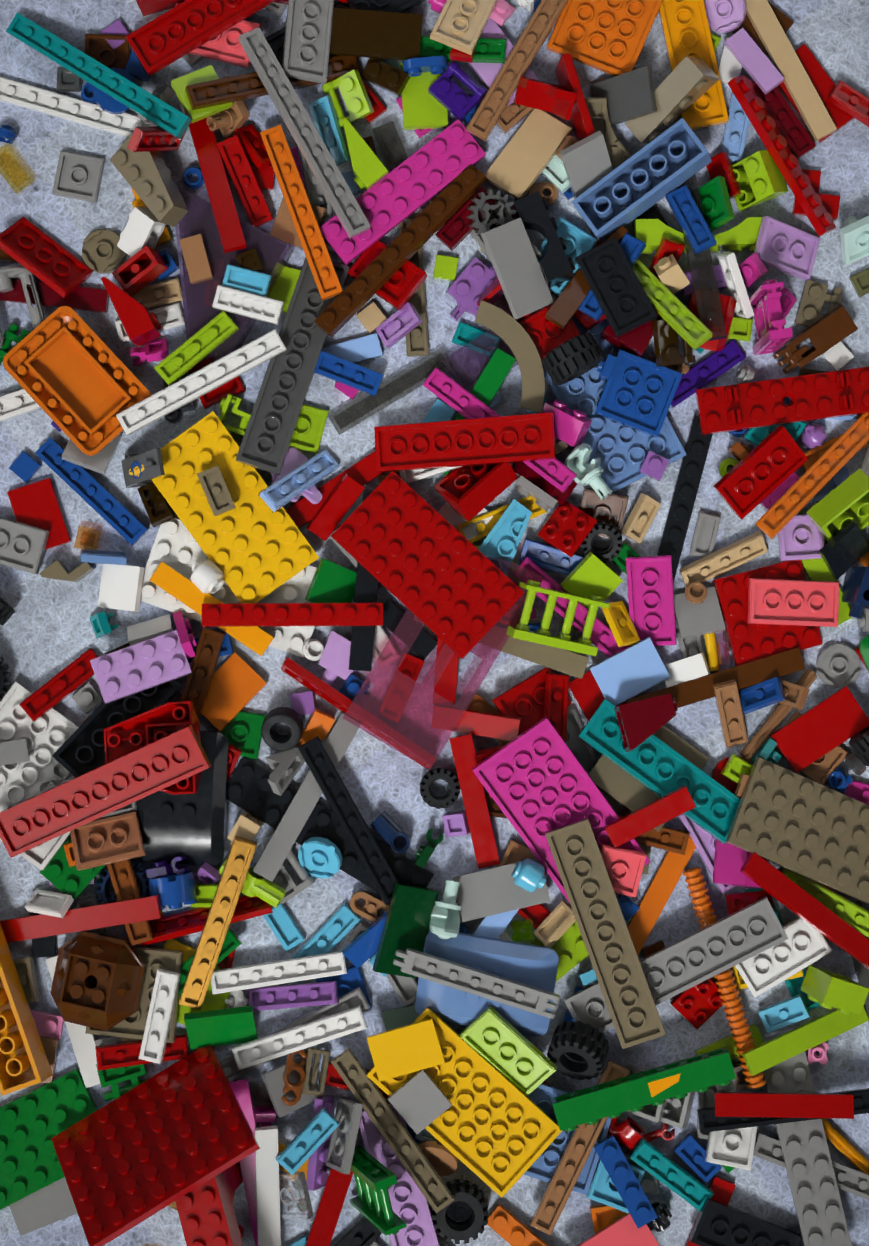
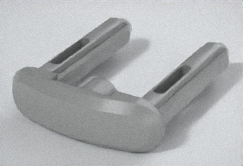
M22 265L0 267V292L12 291L11 279L20 278L32 325L35 329L45 320L35 284L34 274ZM29 286H31L33 296L36 303L35 308H33L32 301L30 298L28 290ZM0 328V349H1V348L3 347V341H4V339H3L2 331H1V328Z

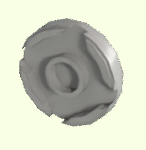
M837 643L828 645L821 650L815 667L817 675L823 683L830 687L841 688L849 686L856 681L860 674L861 661L853 648Z

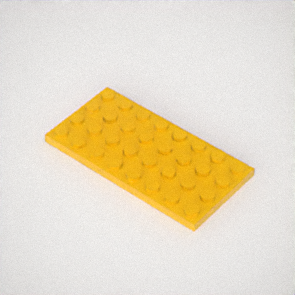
M212 411L160 449L165 475L151 480L209 560L213 561L223 571L225 582L240 603H258L319 559V556L285 509L281 507L273 512L259 496L263 490L268 488L267 484L254 467L236 462L240 447L214 411ZM218 465L236 508L215 517L197 474Z
M427 1006L413 1023L433 1018L445 1063L424 1070L452 1102V1106L425 1129L503 1198L563 1130L560 1131L557 1122L459 1037L456 1031ZM373 1066L366 1076L390 1096L419 1071L379 1082L375 1066Z

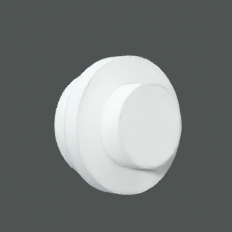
M312 638L304 643L302 652L308 660L317 661L321 658L325 647L319 639Z

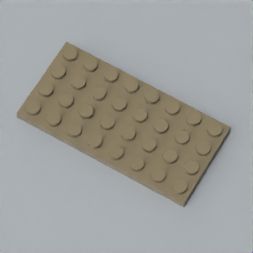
M757 757L725 842L747 852H755L768 861L869 904V805Z

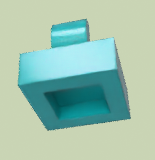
M105 611L89 618L97 639L112 633L113 630L119 627L118 624L110 625L108 622L109 618L115 616L114 613L105 614Z
M769 738L751 759V762L754 763L755 759L760 757L777 764L782 757L779 753L773 751L777 743Z

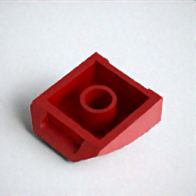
M705 289L693 290L689 295L687 308L712 332V338L699 348L714 352L724 349L737 302L733 297L710 292Z

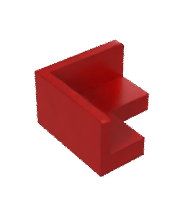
M520 76L514 103L551 112L564 120H570L577 93L560 85Z

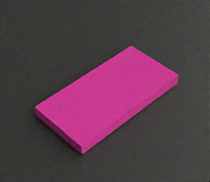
M672 555L627 557L629 616L640 641L650 637L654 646L676 645Z

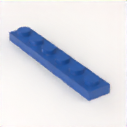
M50 437L35 454L134 546L148 529L82 466L63 460L62 454L64 449Z

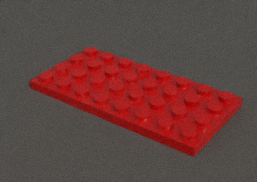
M393 470L331 535L341 547L462 660L525 594Z

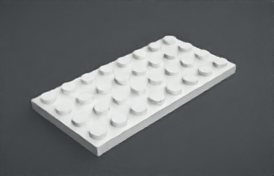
M177 518L171 519L159 527L144 570L140 601L174 613L181 611L183 616L202 622L200 614L149 580L160 563L164 562L191 581L190 577L194 564L198 561L204 562L209 560L182 521ZM309 565L258 603H311L305 600L317 568ZM224 579L223 586L217 592L211 594L224 604H241ZM315 626L259 628L274 637L269 646L304 658L305 656L302 652L303 645L307 640L311 639Z

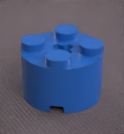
M188 870L181 874L173 873L148 878L150 896H160L162 909L166 908V905L169 906V909H177L183 907L182 903L184 905L197 903L192 871Z

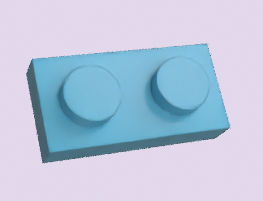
M801 994L758 1011L767 1033L810 1017Z

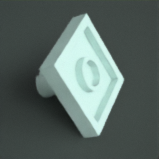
M850 216L845 220L844 227L840 229L841 254L846 266L869 255V216L857 220L855 216Z

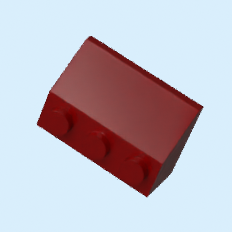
M510 463L462 466L453 469L434 488L457 514L469 522L518 477Z

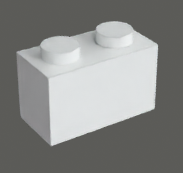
M134 207L129 215L125 229L120 234L117 247L130 257L134 256L146 245L155 249L166 224L159 222L148 207Z

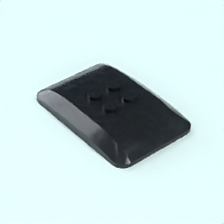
M200 731L201 745L212 766L202 771L197 793L173 795L157 791L136 801L137 815L145 849V856L137 857L139 860L144 862L166 860L167 863H171L175 857L185 856L186 859L179 861V864L203 865L206 862L211 866H216L221 863L224 858L229 758V739L224 733Z

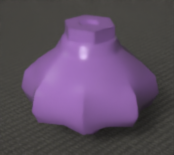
M816 422L806 425L800 434L802 445H806L810 449L822 446L823 441L827 438L825 426L819 425Z

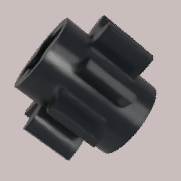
M655 1202L651 1205L658 1218L647 1223V1226L650 1230L655 1228L657 1232H661L670 1226L669 1218L672 1217V1214L665 1204L661 1206L659 1202Z

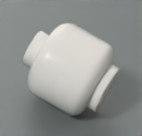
M198 561L192 567L193 572L190 579L202 593L213 594L223 586L224 573L213 561Z

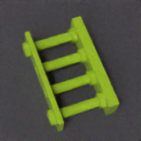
M529 579L527 583L519 582V586L528 591L519 624L517 623L516 627L508 625L507 635L512 638L591 656L597 655L598 647L591 645L592 641L590 638L598 607L609 609L610 604L603 602V597L590 594V597L587 598L540 587L541 582ZM536 593L549 594L540 628L537 629V632L529 630L528 624ZM557 597L569 599L561 633H558V636L550 635L551 631H549ZM579 601L590 604L582 636L578 641L571 640L570 631Z

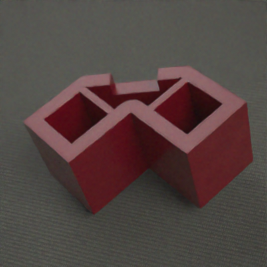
M515 462L512 467L518 477L523 476L556 499L557 503L563 506L577 486V483L573 480L563 493L525 463Z

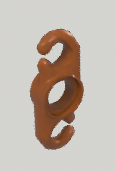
M303 1049L287 1055L285 1071L283 1072V1081L285 1083L283 1093H287L290 1090L295 1093V1098L292 1100L287 1099L285 1095L281 1097L283 1103L288 1106L296 1105L301 1099L303 1083L306 1078L304 1072L305 1061L302 1060L296 1063L293 1056L298 1053L302 1058H306L307 1054ZM293 1070H297L299 1073V1080L296 1083H291L289 1080V1074Z

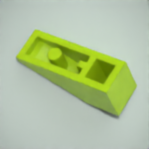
M346 118L343 120V126L355 177L353 181L360 190L364 188L367 191L388 174V170Z

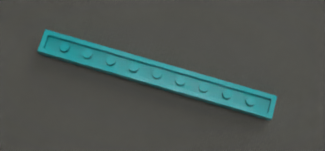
M18 12L6 30L14 38L178 139H181L192 121L187 115Z

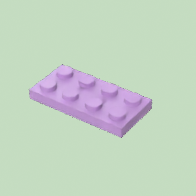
M177 630L90 660L105 704L192 673Z

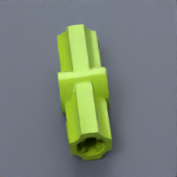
M226 858L225 862L222 864V866H221V868H220V870H219V874H221V875H222V872H223L225 863H226V861H227V858ZM249 867L241 892L249 897L257 896L277 908L287 890L253 872L255 867Z

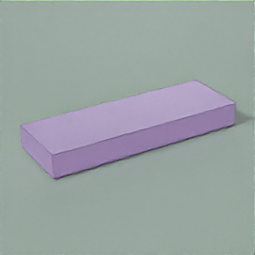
M744 28L725 41V46L765 95L784 81V77Z

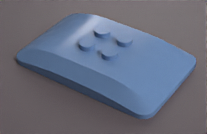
M429 931L426 937L423 953L554 993L559 956L552 948L459 933L456 938L441 939ZM420 977L418 979L415 1010L418 1015L428 1006L444 1022L469 1026L491 1005L522 1035L541 1037L548 1031L550 1018Z

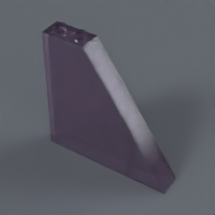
M178 186L189 210L175 226L186 337L188 340L223 311L213 308L212 305L217 287L223 283L227 264L245 268L238 263L235 255L252 248L257 249L264 270L256 272L272 276L267 294L268 298L290 259L293 249L291 245L239 218L247 248L224 253L211 204ZM201 234L213 279L191 284L179 240ZM225 311L239 329L207 355L212 358L210 362L213 363L241 348L256 319Z

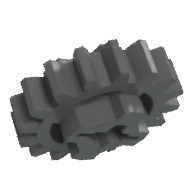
M492 189L486 190V195L483 192H479V199H471L474 206H468L467 209L472 211V215H468L467 219L473 220L469 227L477 228L475 231L476 235L489 231L487 228L491 224L499 227L515 220L511 218V215L515 214L516 210H511L510 208L514 202L506 201L509 195L500 196V190H496L493 195ZM488 199L496 200L492 205L484 202ZM494 210L493 216L495 218L489 219L491 214L488 211Z

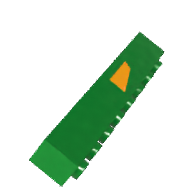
M723 1047L553 1097L551 1102L560 1131H572L577 1129L578 1125L584 1123L587 1125L596 1124L601 1118H617L622 1115V1112L628 1110L637 1112L642 1110L645 1105H661L669 1098L681 1099L686 1097L687 1093L693 1091L697 1093L705 1092L713 1085H728L731 1083V1080L736 1079L729 1052Z

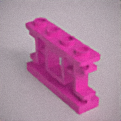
M777 279L764 281L763 285L749 299L753 307L757 332L755 337L757 343L753 346L754 356L777 352L793 337L792 327L784 328L786 319H783L780 297L782 296L781 290L785 286L784 282H777Z

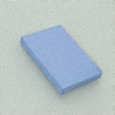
M650 637L589 668L604 698L614 706L670 678Z

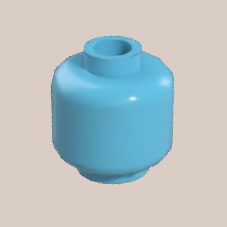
M528 858L523 861L519 860L511 875L514 878V884L528 892H534L537 888L541 889L547 879V876L544 875V866Z

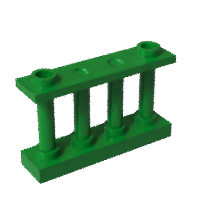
M361 1146L355 1147L351 1171L354 1173L359 1196L350 1199V1204L385 1236L394 1235L400 1229L407 1227L406 1222L392 1210L388 1189L390 1186L397 1184L396 1176Z

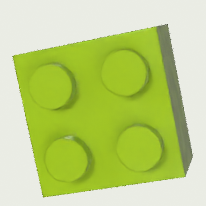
M812 965L808 966L800 989L808 994L807 998L809 1000L819 1003L818 1005L832 1010V1007L837 1008V1011L846 1015H851L852 1012L861 1015L869 992V988L846 976Z

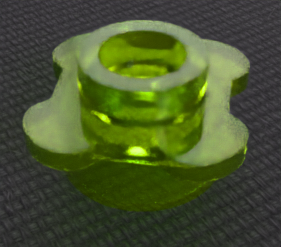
M532 920L512 921L513 941H532L534 939Z

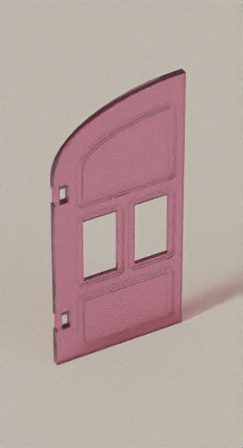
M486 556L525 594L470 651L483 660L456 705L433 692L434 687L455 654L446 644L442 647L421 684L398 671V668L425 625L407 609L343 716V719L430 770L508 640L509 635L506 634L508 625L515 627L521 618L528 590L520 587L519 582L527 583L528 579L542 582L544 577L512 562ZM371 682L375 686L370 695L367 696L364 692Z

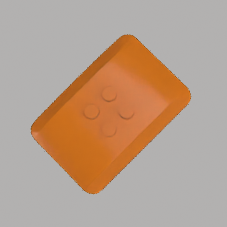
M68 306L57 308L3 358V366L7 372L71 441L88 456L98 454L124 431L116 414L152 396L149 390L82 318Z

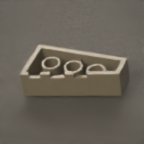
M686 56L654 91L657 112L626 121L625 125L641 143L649 144L672 125L679 116L720 78L703 59Z
M131 134L111 157L110 161L157 220L175 227L189 210L178 186L174 184L171 178L173 175L170 169L166 167L162 151L133 152L127 149L132 137Z

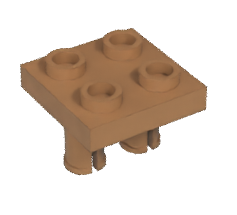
M243 100L232 102L231 108L207 117L209 129L211 131L219 129L225 140L233 137L234 131L241 128L250 117L248 108Z

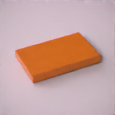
M234 652L213 674L201 713L221 732L267 685V682Z

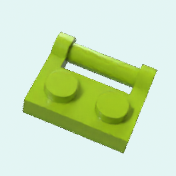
M353 69L322 86L323 92L332 98L340 128H344L343 120L346 118L353 124L374 112L358 70ZM338 88L341 91L344 102L350 114L347 117H345L339 99L335 92V90Z

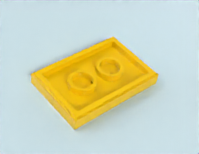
M433 1018L367 1036V1042L379 1082L445 1063Z

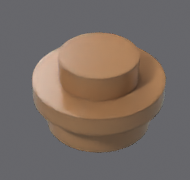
M691 582L685 589V597L690 603L700 604L707 597V588L701 582Z

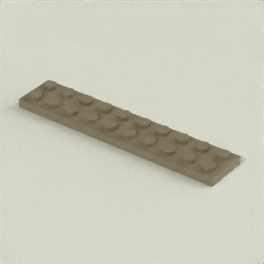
M586 818L546 832L545 836L622 1049L666 1035L589 819Z

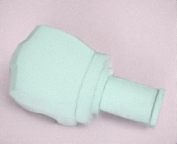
M586 443L579 444L567 455L564 465L577 474L574 480L582 486L590 485L600 497V500H604L613 491L601 478L604 471L600 466L601 458H594L589 463L592 452L591 446Z
M446 880L443 899L440 902L435 901L429 928L431 933L441 939L456 938L459 934V911H461L462 906H458L456 899L460 882Z

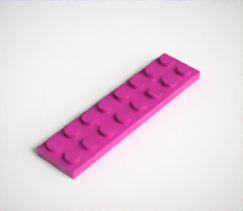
M457 119L356 199L371 226L369 230L350 239L339 218L335 215L319 228L323 238L342 262L348 265L445 189L470 164L474 166L482 160L486 153L471 134L466 131L460 120Z

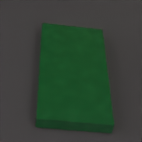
M401 883L395 884L373 965L375 972L411 978L417 977L400 971L401 967L394 965L393 960L394 958L404 959L395 955L396 950L406 952L407 948H411L420 952L424 951L425 940L430 929L431 914L435 901L438 900L439 891Z

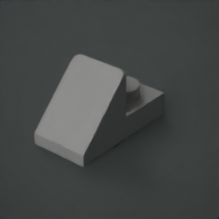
M295 747L266 757L270 768L273 770L268 779L273 793L281 796L304 764L305 760L298 748Z

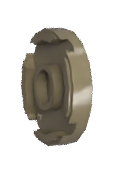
M105 229L91 232L84 239L82 247V257L85 264L100 274L114 272L124 263L126 253L117 247L120 236L112 230Z

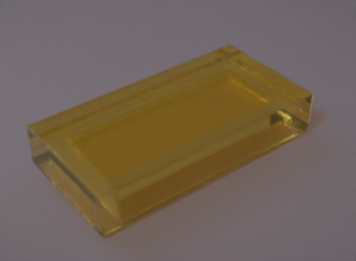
M7 144L0 149V173L14 192L18 194L32 184L34 180Z

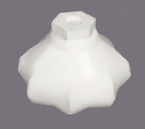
M241 990L230 992L229 999H225L226 1009L249 1005L248 998L244 997V993Z

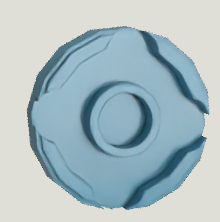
M311 837L305 840L298 851V859L301 866L309 871L308 873L314 877L321 879L330 878L342 866L343 858L341 851L328 839Z

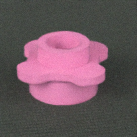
M826 1042L807 1050V1061L809 1064L820 1062L824 1065L828 1062L826 1053L829 1046Z

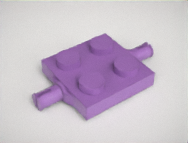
M475 257L446 291L455 299L458 305L450 314L453 318L459 312L454 318L455 321H458L464 312L476 317L479 309L477 305L478 300L497 277L493 265L491 267L484 265ZM499 290L487 302L494 305L503 292Z

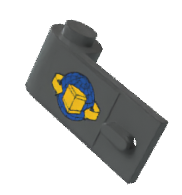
M155 448L141 454L125 455V459L121 461L126 488L144 486L148 484V480L165 475L160 448Z

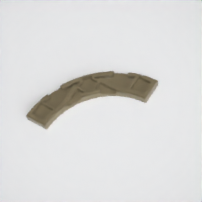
M585 98L595 132L600 130L603 134L612 167L615 169L633 155L624 148L614 134L608 117L607 98Z
M481 300L474 323L491 330L509 346L521 372L522 396L519 407L541 413L544 403L545 377L535 344L525 329L512 316L493 304Z

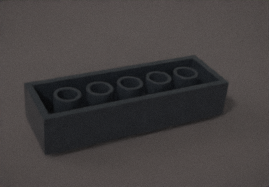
M172 680L107 704L103 701L52 756L74 777L105 764L104 729L170 702L182 689L181 686Z

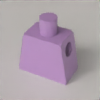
M333 630L329 635L318 663L326 669L320 679L332 686L337 676L346 680L354 671L348 670L351 641Z

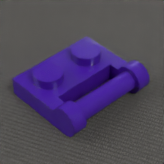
M454 61L428 88V92L457 119L462 121L485 97L488 89L477 84L461 69V65ZM454 75L475 93L472 97L468 96L451 80Z

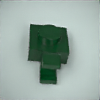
M432 827L427 831L428 843L425 847L420 845L414 855L417 858L415 864L422 869L444 837L441 834L438 839H433L431 833L434 828Z

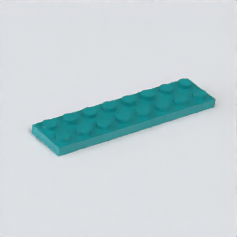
M604 699L578 736L659 797H663L685 785L696 807L683 814L721 843L725 844L741 799L653 734L638 747L626 752L614 710L616 707Z

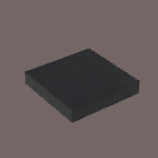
M850 521L819 550V553L832 576L838 580L869 551V546L858 525Z

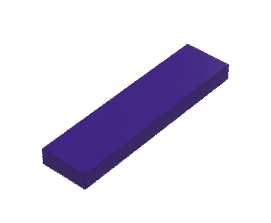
M734 339L727 343L723 350L714 352L689 369L687 374H682L671 403L672 408L693 395L697 389L703 388L747 358Z

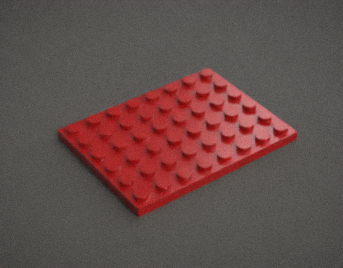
M212 1046L195 1050L51 1138L89 1246H104L260 1149Z

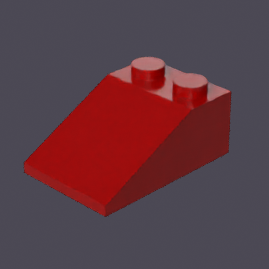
M105 276L101 278L129 339L137 347L162 336L159 331L162 329V325L153 312L149 313L144 306Z

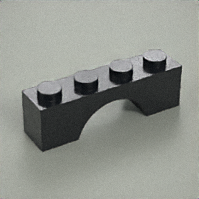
M537 191L513 201L517 218L521 217L525 229L541 233L548 242L547 253L539 261L548 288L572 279L575 265L572 258H567L564 252L567 247L564 239L557 236L556 230H558V226L554 217L550 218L547 213L549 206L546 198H541Z

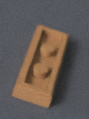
M735 679L714 684L713 690L725 746L731 747L748 742Z

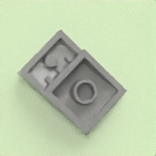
M630 1064L626 1065V1068L630 1070L628 1075L649 1070ZM696 1091L687 1093L688 1095L681 1099H674V1097L666 1099V1102L661 1105L654 1106L649 1104L643 1106L644 1108L640 1111L631 1112L628 1110L625 1112L657 1123L663 1122L683 1129L688 1126Z

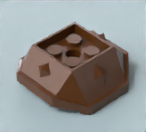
M86 930L81 931L59 948L50 993L64 1021L108 1031L139 1010L147 965L142 958L140 959L128 940ZM92 975L97 979V986L91 983Z

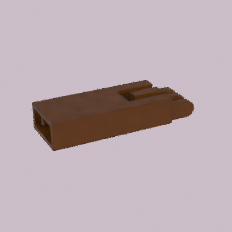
M839 305L784 344L785 346L772 356L774 359L782 355L784 356L777 363L780 367L787 362L789 363L788 366L782 369L784 374L797 366L800 368L804 367L858 330L844 306ZM807 338L813 344V347L810 349L805 344L798 350L796 348L797 345Z

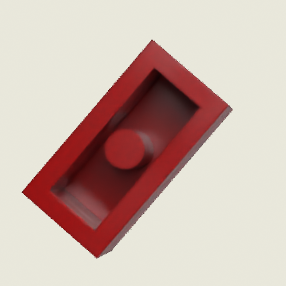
M146 245L112 272V274L125 292L135 295L166 271L168 266L157 250Z

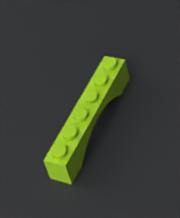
M747 217L732 229L713 235L716 245L706 249V253L720 252V249H728V252L734 253L741 252L742 249H750V252H754L763 217ZM636 219L634 221L633 237L646 244L641 254H651L653 251H657L663 237L683 242L685 245L684 253H695L684 233L667 226L659 219Z

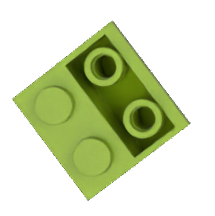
M768 150L757 151L732 165L741 194L734 197L739 212L771 201L788 192L784 177Z

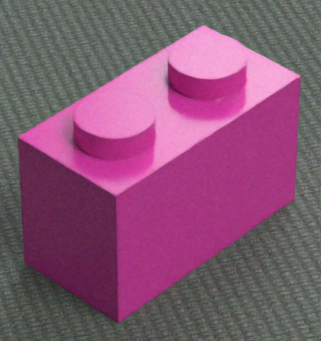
M555 399L546 402L541 413L552 412L554 414L555 437L573 447L582 444L592 420L587 418L586 413L583 411L568 408L567 403Z

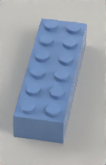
M682 118L574 199L572 204L602 244L617 229L628 225L664 198L667 193L672 192L711 163L712 160L707 149Z

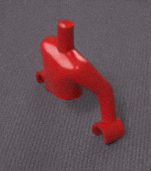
M618 1117L612 1118L608 1129V1134H613L618 1145H621L630 1153L642 1138L650 1143L660 1137L665 1140H672L675 1136V1129L667 1131L669 1124L663 1123L660 1129L644 1135L643 1128L630 1117L621 1123H617Z

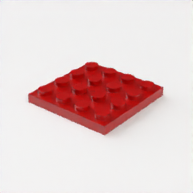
M801 560L786 561L713 580L735 666L798 647L799 650L823 644L818 626L747 623L749 578L806 580Z

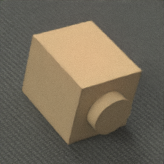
M673 254L660 259L653 266L662 283L673 294L690 284Z

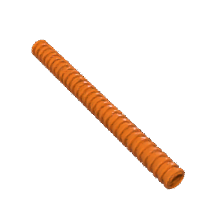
M698 866L684 870L683 876H686L685 882H688L687 889H690L689 896H692L691 903H694L693 909L696 910L695 916L698 917L697 923H700L699 930L717 922L715 920L717 916L713 914L715 909L711 907L713 903L709 900L710 894H707L709 889L705 887L706 881H703L705 877L704 874H701L703 869ZM729 968L714 976L717 979L715 983L719 985L717 990L721 992L719 996L723 999L721 1002L725 1006L723 1010L727 1012L726 1019H729L728 1026H731L730 1033H733L732 1039L735 1040L736 1053L740 1055L738 1060L742 1062L740 1066L743 1068L742 1073L746 1075L744 1077V1080L748 1082L746 1086L749 1089H756L764 1086L766 1079H763V1072L754 1076L750 1075L742 1053L756 1047V1045H753L754 1039L750 1037L752 1032L748 1030L750 1025L746 1023L748 1021L747 1017H744L746 1012L742 1010L744 1006L740 1003L741 997H738L740 992L736 990L737 983H734L735 976H732L733 970Z

